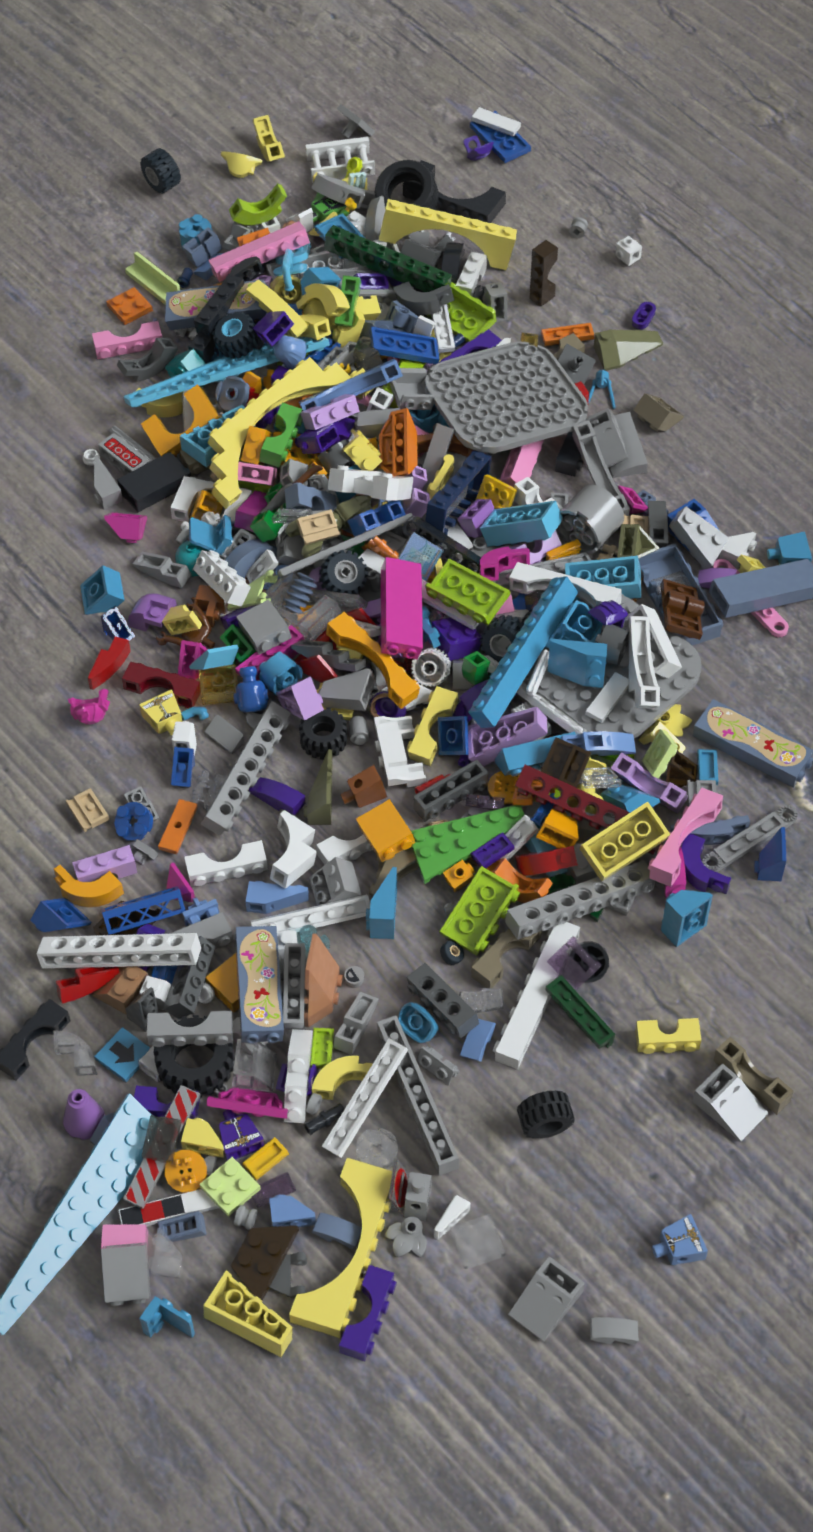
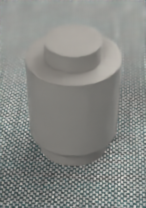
M355 716L350 720L349 733L352 743L362 745L369 740L368 724L361 716Z

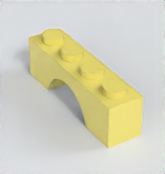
M436 686L434 692L430 693L428 707L424 708L421 714L422 721L420 725H416L414 730L415 737L413 741H409L407 746L409 759L422 762L428 766H431L438 750L436 741L430 736V729L438 721V717H452L459 702L458 693Z

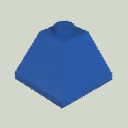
M467 716L438 717L439 755H468Z
M781 827L759 853L758 861H754V873H757V880H782L786 865L785 827Z
M66 898L40 901L30 919L41 932L88 926L92 923Z

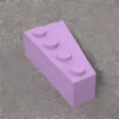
M533 707L501 716L495 727L480 728L477 723L469 725V760L471 762L478 760L482 766H485L495 761L494 759L503 748L532 742L546 735L547 717L538 707Z

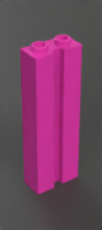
M386 557L381 567V653L395 656L401 653L403 657L418 660L423 649L421 564Z

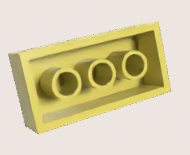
M646 802L583 843L580 851L599 879L604 881L667 840L671 834L649 802Z

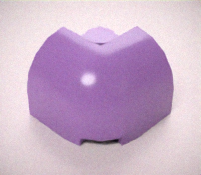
M153 593L142 596L135 603L128 617L129 627L142 631H147L149 625L162 628V621L170 608L177 606L176 600Z

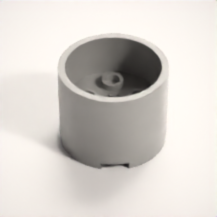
M589 484L584 486L560 510L563 520L557 530L566 543L578 539L581 543V551L579 552L592 554L623 524L624 512L617 499L610 492L600 486Z

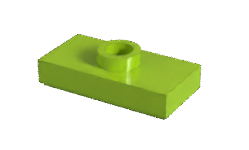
M313 1028L310 1068H312L313 1064H316V1068L322 1069L332 1062L334 1029Z

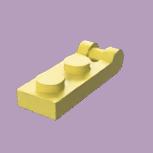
M450 454L444 456L442 468L437 470L433 483L430 482L427 492L429 493L430 500L439 490L443 489L454 472V457Z

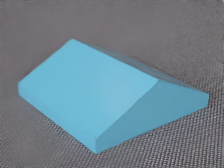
M238 645L208 649L189 667L190 669L204 670L232 665L238 651Z

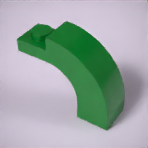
M478 651L465 656L462 663L464 679L473 686L489 680L491 673L488 672L490 661Z

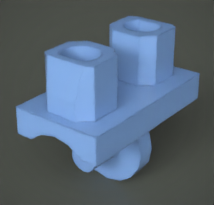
M197 897L192 898L193 905L188 906V910L182 912L184 923L187 927L219 914L218 902L216 899L209 902L205 899L199 902Z

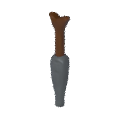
M311 463L307 471L293 483L303 484L311 476L321 471L323 467ZM287 483L260 513L266 510L272 512L285 504V489L292 486L293 483Z

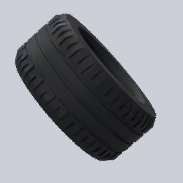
M413 160L397 161L386 167L378 177L375 184V197L383 196L385 209L388 199L391 200L394 188L404 181L413 180L422 184L423 190L420 197L411 204L435 210L439 199V191L431 171L424 164Z

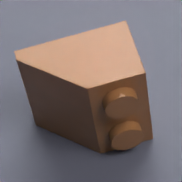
M137 966L118 967L120 973L93 993V997L126 1014L125 1009L140 994L145 978L148 976L146 971Z

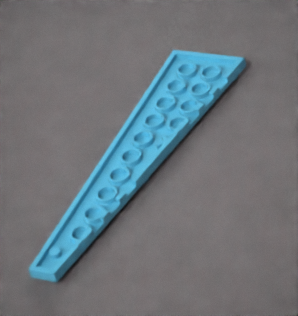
M297 337L306 342V353L322 351L324 347L330 346L329 339L326 337L319 340L310 337ZM265 343L261 349H253L254 351L249 352L245 357L241 356L238 359L237 357L231 359L230 356L228 358L223 357L123 396L124 401L130 407H139L144 403L189 390L197 384L202 386L215 381H224L228 376H238L243 372L279 362V360L274 355L273 347Z
M130 1093L125 1096L109 1126L105 1128L102 1137L92 1149L85 1164L80 1168L77 1177L73 1179L43 1227L44 1229L40 1236L33 1243L30 1252L21 1262L15 1276L11 1278L6 1286L5 1292L1 1294L0 1335H4L126 1194L161 1125Z

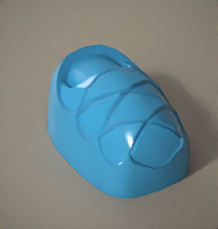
M413 1002L406 1003L399 1012L398 1020L403 1031L415 1041L426 1043L431 1041L436 1035L439 1027L434 1018L421 1005Z

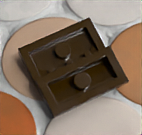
M555 737L541 772L577 788L592 752Z

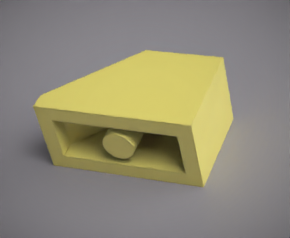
M187 1118L181 1139L182 1149H190L200 1154L224 1158V1146L210 1124L201 1118Z

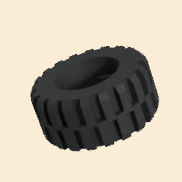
M193 1015V1018L184 1016L181 1017L180 1021L174 1020V1022L180 1026L193 1027L203 1023L207 1016H204V1018H200L199 1015ZM233 1043L203 1045L210 1048L214 1055L207 1064L198 1068H185L175 1061L176 1056L182 1049L195 1044L154 1047V1061L160 1081H163L167 1089L172 1088V1093L177 1094V1090L182 1085L200 1093V1098H202V1094L206 1093L209 1096L214 1094V1089L220 1090L223 1087V1081L228 1082L231 1077L230 1072L234 1070L235 1056Z

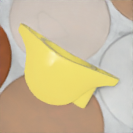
M221 151V156L228 164L229 172L237 178L253 175L255 167L262 164V160L255 157Z

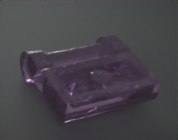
M572 936L547 960V963L577 990L602 965L598 961L595 962L576 942L577 939ZM570 947L590 967L587 971L566 952Z

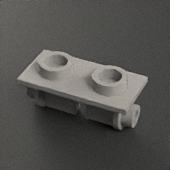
M422 1047L417 1062L449 1086L452 1077H456L460 1072L457 1069L458 1066L447 1059L442 1061L443 1056L435 1051L433 1047Z

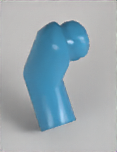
M191 707L181 712L183 721L196 715L199 716L200 720L209 717L205 707Z

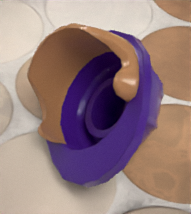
M388 691L378 692L371 699L370 712L374 717L398 718L405 717L406 707L400 709L388 697Z

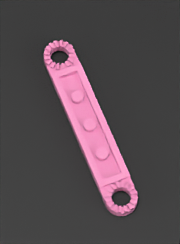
M718 559L713 565V568L723 566L736 569L726 559ZM773 607L750 612L764 628L769 630L772 636L782 638L787 635L788 623ZM780 625V627L782 626L783 630L779 631L776 630L774 627Z

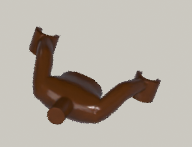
M195 597L191 598L193 604L186 603L190 611L195 612L202 623L200 629L182 633L181 637L183 639L168 636L162 631L160 634L163 638L159 639L156 637L159 645L163 646L169 642L181 646V640L204 644L210 649L214 648L215 643L208 639L212 628L205 614L199 608Z

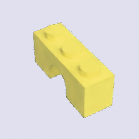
M699 1018L678 1019L676 1032L673 1034L661 1032L658 1028L657 1020L636 1022L635 1034L638 1052L645 1054L660 1051L672 1053L682 1050L693 1052L700 1049L701 1033Z

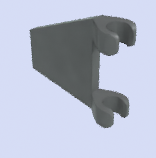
M304 1252L285 1256L269 1289L290 1298H296L297 1294L307 1293L305 1287L301 1285L291 1288V1264L298 1266L306 1265L307 1258Z

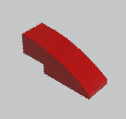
M114 637L108 651L101 649L88 676L90 689L94 690L102 685L122 666L131 651L129 640Z
M84 967L75 969L76 977L56 981L57 995L61 1003L77 1000L98 990L120 973L119 968Z

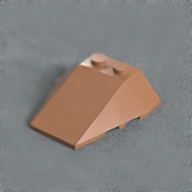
M317 934L312 935L305 968V989L307 991V997L305 996L304 1003H306L304 1011L305 1027L312 1026L333 1012L334 1005H338L339 1001L337 988L342 986L343 980L338 964Z

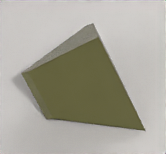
M621 524L617 558L638 556L639 559L660 549L639 524Z

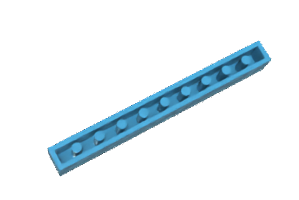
M567 576L555 577L549 582V586L541 595L537 605L533 607L532 613L525 620L521 630L516 634V638L508 647L504 657L499 661V665L491 674L489 681L482 688L478 698L473 702V706L468 713L480 728L496 726L578 594L577 589Z

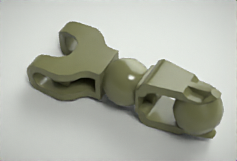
M369 495L355 496L353 499L337 505L333 515L338 531L341 529L346 530L350 527L347 520L372 509L371 497ZM296 520L288 524L285 532L289 537L301 535ZM323 541L304 545L301 552L302 556L307 558L319 553Z

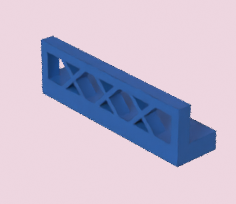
M178 886L100 909L108 935L186 911ZM178 898L180 909L172 911L166 908L170 900ZM152 905L161 907L159 914L156 916L147 914ZM132 911L142 913L139 921L132 922L127 918ZM117 916L123 919L119 927L111 929L109 918Z

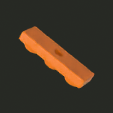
M182 799L178 800L158 845L159 850L178 854L197 811L198 805L196 803Z

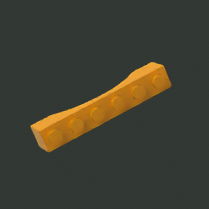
M343 612L327 623L326 634L338 646L363 654L379 668L387 684L388 697L400 709L418 697L420 687L417 681L411 679L406 674L404 668L394 662L391 655L381 653V647L378 642L373 641L368 636L366 630L361 629L351 616Z

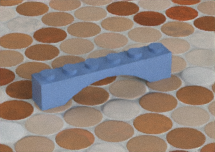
M392 359L301 400L299 405L302 411L314 406H324L330 404L331 399L344 394L357 396L402 377L403 374L397 360Z

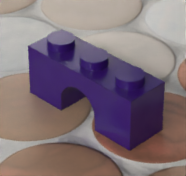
M136 1085L134 1098L156 1120L162 1122L172 1102L168 1104L160 1103L158 1101L157 1087ZM200 1098L189 1119L197 1118Z

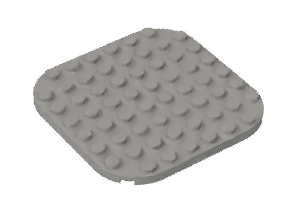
M529 342L507 343L442 361L434 365L425 378L427 394L435 395L436 398H434L433 403L449 427L455 429V436L465 447L480 452L495 454L573 431V425L582 423L587 418L588 404L585 397L554 355L540 345L537 347L529 345Z
M623 594L621 595L620 605L627 611L628 615L640 606ZM665 630L682 668L669 679L655 673L658 687H660V706L654 709L635 708V693H630L628 688L603 723L587 716L586 710L615 672L629 679V641L627 647L625 646V654L619 666L606 663L603 688L582 686L548 672L547 666L537 693L589 732L633 734L635 739L695 687L701 674V659L696 649L677 633ZM544 647L543 650L549 651V648ZM540 655L538 656L534 665L532 666L529 673L524 679V682L527 685L530 681V678L533 674V671L535 669V666L538 662Z

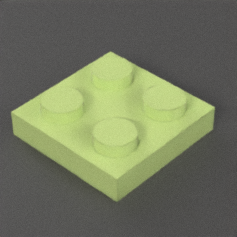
M663 729L659 730L642 759L643 764L651 775L658 779L666 771L667 764L671 757H674L678 747L668 732Z
M233 1157L200 1183V1188L228 1217L240 1205H243L261 1190L260 1185Z

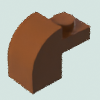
M199 585L196 595L197 603L202 611H206L205 616L210 626L214 628L220 614H225L224 599L210 586Z

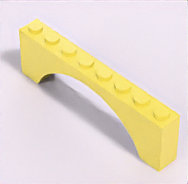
M388 199L380 229L379 241L395 244L410 233L427 229L451 231L474 242L487 255L490 267L507 270L516 240L517 229Z
M346 1159L340 1175V1183L354 1200L361 1217L362 1231L358 1248L349 1265L333 1281L314 1291L296 1295L289 1314L290 1323L341 1338L346 1325L350 1323V1319H348L349 1313L355 1310L357 1304L356 1293L362 1290L363 1273L367 1271L368 1266L371 1264L370 1253L376 1250L378 1239H376L377 1233L383 1230L385 1219H383L384 1213L389 1212L392 1200L389 1199L392 1193L395 1194L396 1172L354 1159Z

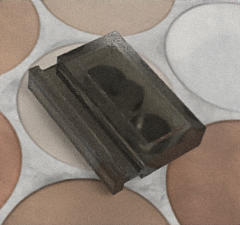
M150 1115L142 1158L173 1163L182 1123L181 1120Z

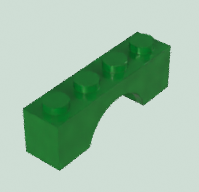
M281 482L269 488L265 496L267 504L283 487ZM286 503L272 512L266 510L254 517L250 527L262 542L272 541L279 535L278 532L289 512L286 509Z

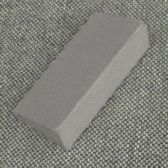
M218 714L204 731L206 735L231 754L245 743L244 735Z

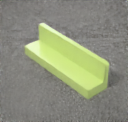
M135 252V263L125 268V273L166 305V292L180 291V285L141 254Z

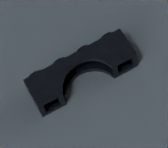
M51 999L41 1004L37 1013L24 1023L23 1028L11 1037L9 1043L4 1048L0 1049V1070L17 1081L30 1066L26 1056L29 1044L35 1038L42 1035L51 1034L58 1036L71 1021L68 1011Z

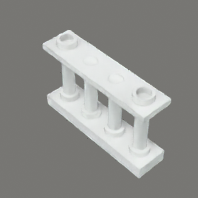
M361 137L307 144V161H313L315 167L311 168L312 183L313 175L316 172L336 179H344L347 172V163L351 159V155L360 154L363 163L360 172H365L366 176L375 175L374 160L368 161L366 153H369V138ZM344 156L346 164L337 165L335 158ZM329 158L330 166L321 167L320 160Z

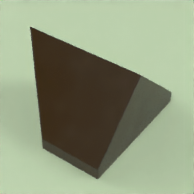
M677 750L674 757H671L668 762L666 782H671L679 788L686 786L687 780L696 782L698 765Z

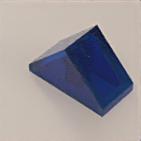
M117 606L112 607L100 616L103 632L112 640L114 637H119L130 641L135 637Z

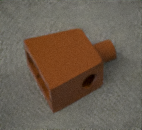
M374 765L348 779L347 783L350 790L340 794L344 804L355 800L358 807H364L387 798L383 782Z

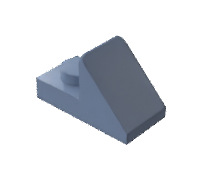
M365 320L359 338L362 336L370 337L371 326L393 330V320Z

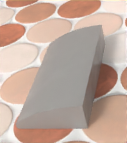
M626 412L615 415L628 459L609 467L612 478L647 473L648 463L631 413Z

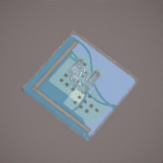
M412 532L398 559L420 563L422 579L427 581L444 550Z

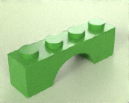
M285 403L281 404L277 413L275 427L282 434L276 437H266L261 448L260 462L279 468L282 461H286L288 456L287 449L291 450L293 445L292 438H296L298 433L297 427H301L303 422L300 413L302 412L301 408Z

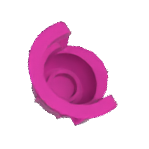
M105 688L99 690V697L93 699L69 698L68 701L71 704L70 710L75 720L78 719L81 723L90 725L101 721L110 704V701L107 700L109 691Z

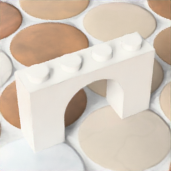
M184 476L171 505L172 519L188 522L198 492L205 490L212 493L215 482ZM239 488L242 491L239 499L225 509L223 516L231 517L232 527L235 524L236 510L252 494V490Z

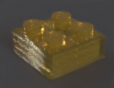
M236 665L199 670L202 705L234 702V693H236V686L238 685Z

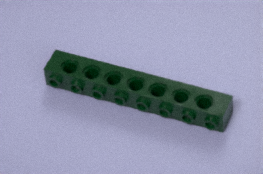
M332 225L325 235L324 250L402 283L409 281L412 287L421 291L431 292L448 284L451 287L452 274L340 227Z

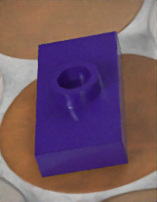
M502 832L473 851L471 857L480 867L487 868L513 851L515 847Z

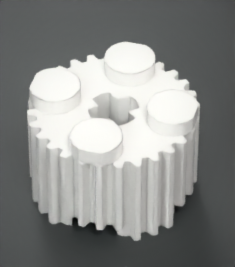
M425 649L421 651L418 660H412L413 663L411 665L413 667L411 669L413 670V677L418 681V684L421 683V686H436L448 678L447 676L451 671V661L449 657H446L447 654L444 655V652H440V649ZM428 664H433L435 669L432 670V671H429V670H428L429 666H427V665H428Z

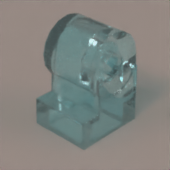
M305 925L299 931L300 943H305V950L309 953L312 935L317 934V930L312 925ZM324 934L319 938L328 950L330 948V941Z

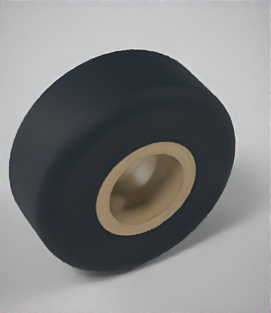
M447 941L441 946L440 954L447 964L456 965L463 960L464 950L455 941Z

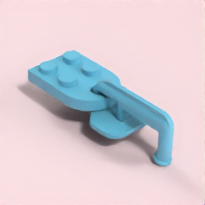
M310 243L293 251L286 249L285 254L275 258L276 263L282 266L275 268L273 273L275 276L283 275L285 291H292L294 289L291 274H298L307 270V264L299 262L309 257Z

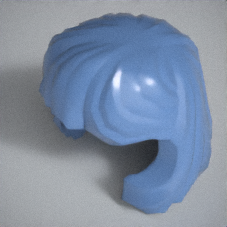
M283 335L273 346L274 355L285 364L286 368L293 369L301 360L305 359L306 342Z

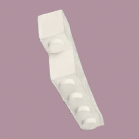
M630 616L629 692L635 693V708L654 709L660 706V687L657 684L652 661L649 617Z

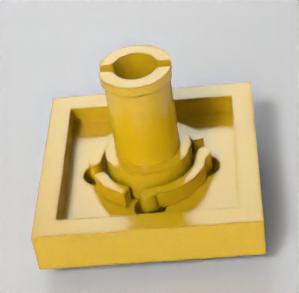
M487 474L483 478L476 500L491 499L494 509L511 507L518 489Z

